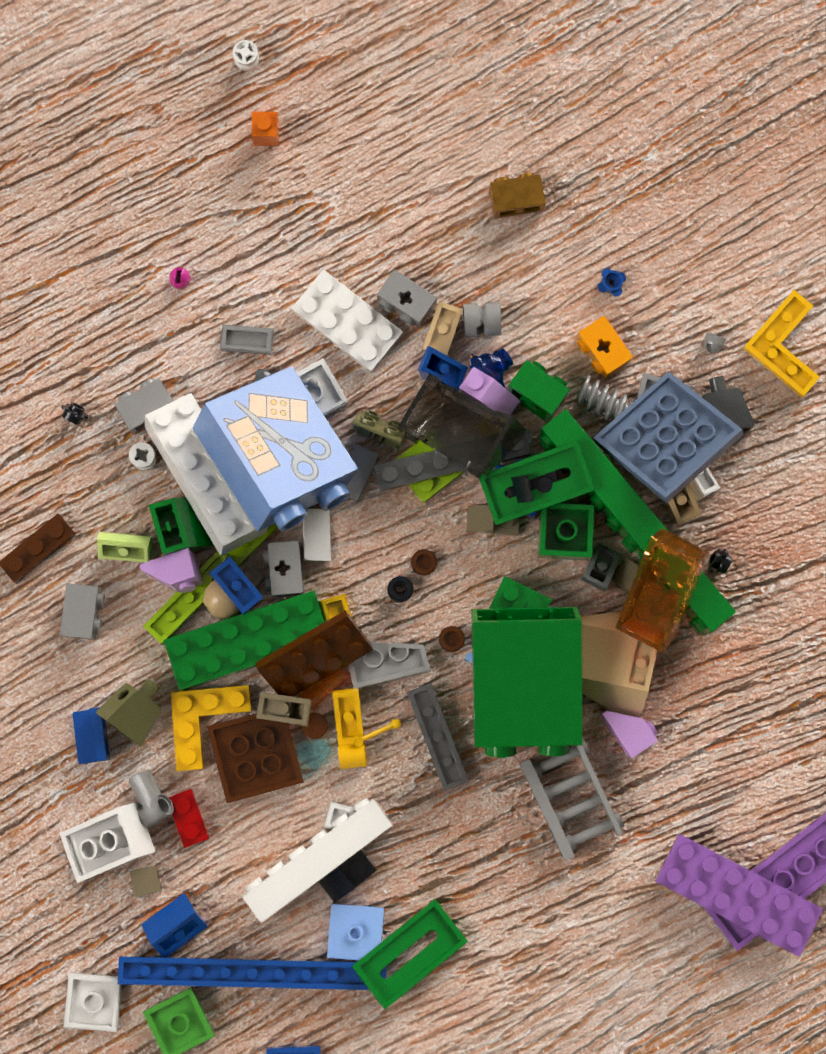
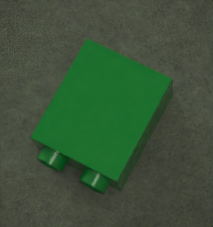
M578 607L471 609L473 732L475 748L485 747L486 755L505 758L514 756L517 753V747L538 746L539 754L556 757L569 754L570 745H583L582 619Z

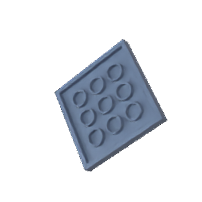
M668 371L594 436L593 439L596 445L663 501L668 503L743 436V429Z

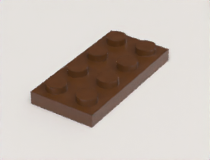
M345 610L257 661L255 664L257 670L278 695L294 697L373 651V647Z

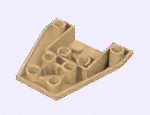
M637 610L581 616L582 694L614 713L640 718L649 692L660 640L662 616Z

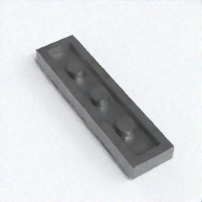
M429 683L408 691L407 695L443 790L446 791L469 782L432 684Z

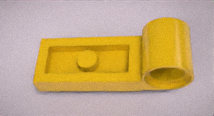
M359 688L334 690L332 696L340 769L367 767L365 741L361 747L354 746L352 743L354 736H364Z

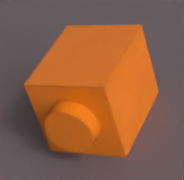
M252 112L251 137L254 146H279L280 122L278 112Z

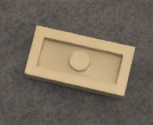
M440 301L438 302L422 351L425 352L427 346H431L448 356L463 309Z

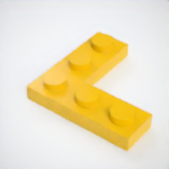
M793 290L743 349L803 398L820 376L781 344L813 307L810 302Z
M250 685L170 692L176 771L204 769L200 716L252 712Z

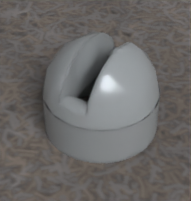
M706 333L704 347L708 352L718 353L723 349L726 339Z

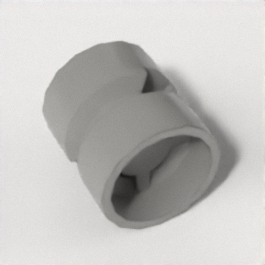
M499 302L485 303L483 307H480L477 303L463 304L465 338L479 337L481 333H485L486 336H501Z

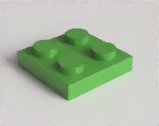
M193 987L143 1011L162 1054H181L215 1036Z

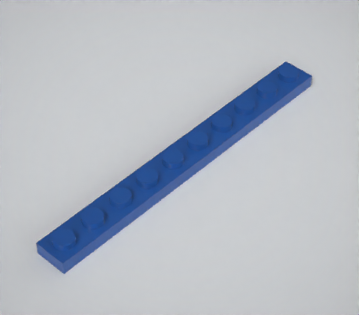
M119 957L117 984L368 990L351 967L356 962ZM387 966L380 972L381 977L386 979Z

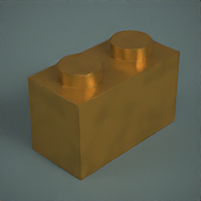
M524 173L519 175V178L499 177L494 179V182H490L489 192L494 219L544 211L546 201L541 174Z

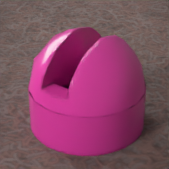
M175 268L169 275V280L176 289H184L190 284V275L184 268ZM178 272H181L180 283H176Z

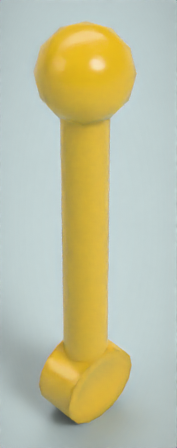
M393 719L390 724L362 737L354 736L352 743L354 746L361 747L364 741L392 728H400L401 722L399 719Z

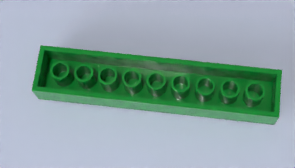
M567 409L563 410L541 428L538 436L540 441L538 443L544 451L576 440L579 441L596 489L586 493L590 499L588 501L589 505H594V511L597 514L601 512L605 516L607 527L614 534L616 532L620 534L624 539L621 543L629 553L635 552L640 558L638 563L641 568L655 576L657 587L664 594L668 592L674 599L672 601L673 606L681 614L683 612L686 613L691 619L688 622L697 634L707 635L713 632L736 613L734 608ZM567 467L560 469L564 474L566 472L569 475L571 474L570 469Z

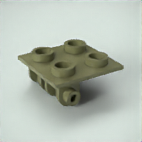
M371 410L361 411L352 421V424H355L353 430H356L357 434L369 438L371 432H373L371 437L373 441L378 434L380 435L378 441L380 444L385 437L383 445L394 450L395 448L401 449L404 437L409 432L402 423L395 420H390L389 422L383 420L378 413Z

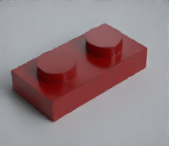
M193 789L168 797L174 806L172 816L183 847L186 848L210 839Z

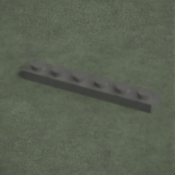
M525 429L377 464L373 468L379 491L382 492L530 456L531 451Z

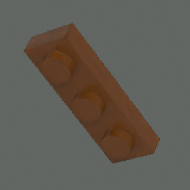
M58 513L0 561V567L16 584L76 535V533Z

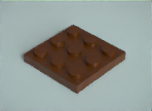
M257 713L207 726L226 803L304 783L289 723L256 718Z

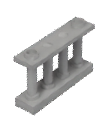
M584 739L582 740L583 745H574V747L570 748V753L567 755L551 757L538 764L537 762L532 763L530 759L519 763L565 861L575 857L573 850L577 849V845L611 829L614 830L617 836L623 834L621 830L624 827L622 818L618 812L613 813L587 757L591 753ZM578 756L580 757L586 771L554 786H542L539 777L543 776L542 773ZM587 781H591L597 795L561 812L559 810L554 812L550 803L554 800L553 797ZM602 805L608 817L607 820L573 836L570 834L565 836L561 827L565 825V821Z

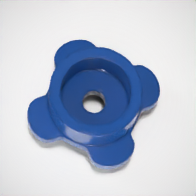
M609 268L604 269L601 273L603 278L601 283L598 284V290L601 293H612L614 297L620 296L622 294V284L626 281V275ZM611 280L614 281L613 285L609 283Z

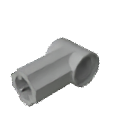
M149 769L129 778V783L140 804L138 809L139 818L146 826L152 827L173 813L174 806L170 798L161 794Z

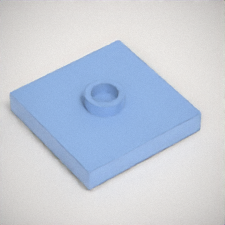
M331 903L327 958L359 960L382 941L384 907Z

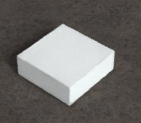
M331 801L324 827L334 829L332 823L345 813L350 817L355 813V809Z

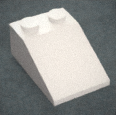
M138 802L120 806L59 833L77 883L156 852L147 826L139 818Z

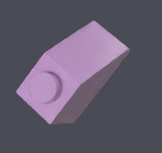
M475 367L472 368L459 387L466 399L505 423L508 422L521 403L517 397L499 382Z
M189 548L139 564L140 570L148 577L177 592H191L195 590L196 586L203 584L197 557Z
M604 711L600 714L628 758L635 757L658 741L655 737L658 732L650 721L645 722L643 718Z

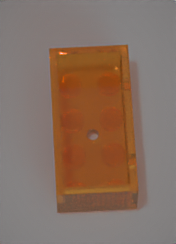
M663 528L659 530L649 540L615 628L663 652L674 642L710 552ZM664 583H667L670 589H666Z

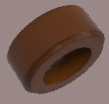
M421 549L412 556L411 567L416 574L427 576L436 569L437 559L430 550Z
M448 626L441 631L439 644L443 650L451 653L457 652L464 645L465 636L460 628Z
M310 713L308 726L301 725V728L308 738L319 739L326 734L328 722L323 715Z

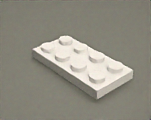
M324 269L291 308L295 314L370 373L374 371L403 335L402 330Z

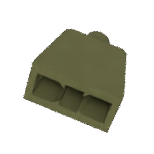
M149 679L144 682L139 690L126 683L96 711V714L141 747L161 713V708L151 701L160 687Z

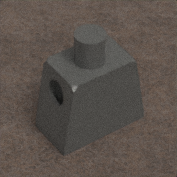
M724 376L710 378L711 393L704 394L702 398L743 429V431L751 430L755 423L740 388L727 389Z

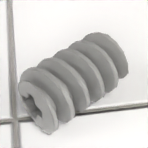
M590 375L587 376L576 397L578 398V407H581L585 402L587 403L586 411L588 412L596 407L595 415L597 417L605 412L604 420L606 422L612 417L615 419L633 402L632 400L627 404V395L625 394L620 399H617L618 390L608 394V385H605L600 390L599 380H596L591 385Z

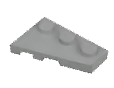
M370 641L373 651L348 665L353 688H359V690L431 672L425 647L419 644H388Z

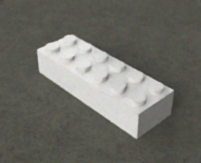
M192 393L146 414L144 427L220 556H223L265 534L267 528L257 532L192 429L201 412V408Z
M366 797L353 807L356 812L350 817L345 813L332 823L334 829L328 833L323 829L310 839L313 844L307 849L303 845L288 855L291 859L288 863L284 865L280 861L267 871L269 877L264 881L259 877L245 887L247 893L242 897L260 923L264 922L393 826V823L375 798L369 801Z

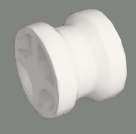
M242 40L235 44L233 57L236 66L243 71L255 69L259 63L256 45L249 40Z
M139 442L130 448L129 459L137 469L147 471L155 466L157 454L149 444Z

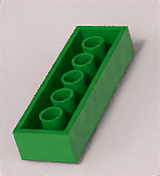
M313 590L165 639L164 644L180 691H186L255 668L257 661L321 625L325 620L317 595Z

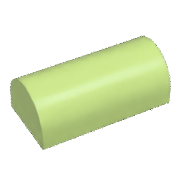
M99 532L97 537L98 559L143 563L151 561L153 538L152 536Z

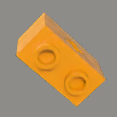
M605 315L578 332L577 346L584 355L588 353L593 361L591 366L598 375L602 374L607 379L631 363L633 359L632 354ZM599 344H600V346H602V347H604V346H607V347H608L606 353H605V351H600V352H599V351L597 350L598 347H599Z

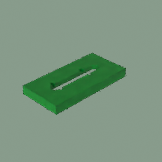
M578 440L478 476L495 525L596 490ZM565 467L571 471L568 478L552 483V489L547 493H542L538 489L532 490L533 502L518 503L516 496L508 498L505 494L506 489L513 486L511 477L529 474L531 480Z
M433 899L351 967L383 1010H385L468 941L437 900ZM430 930L436 932V939L389 978L384 979L381 977V970Z

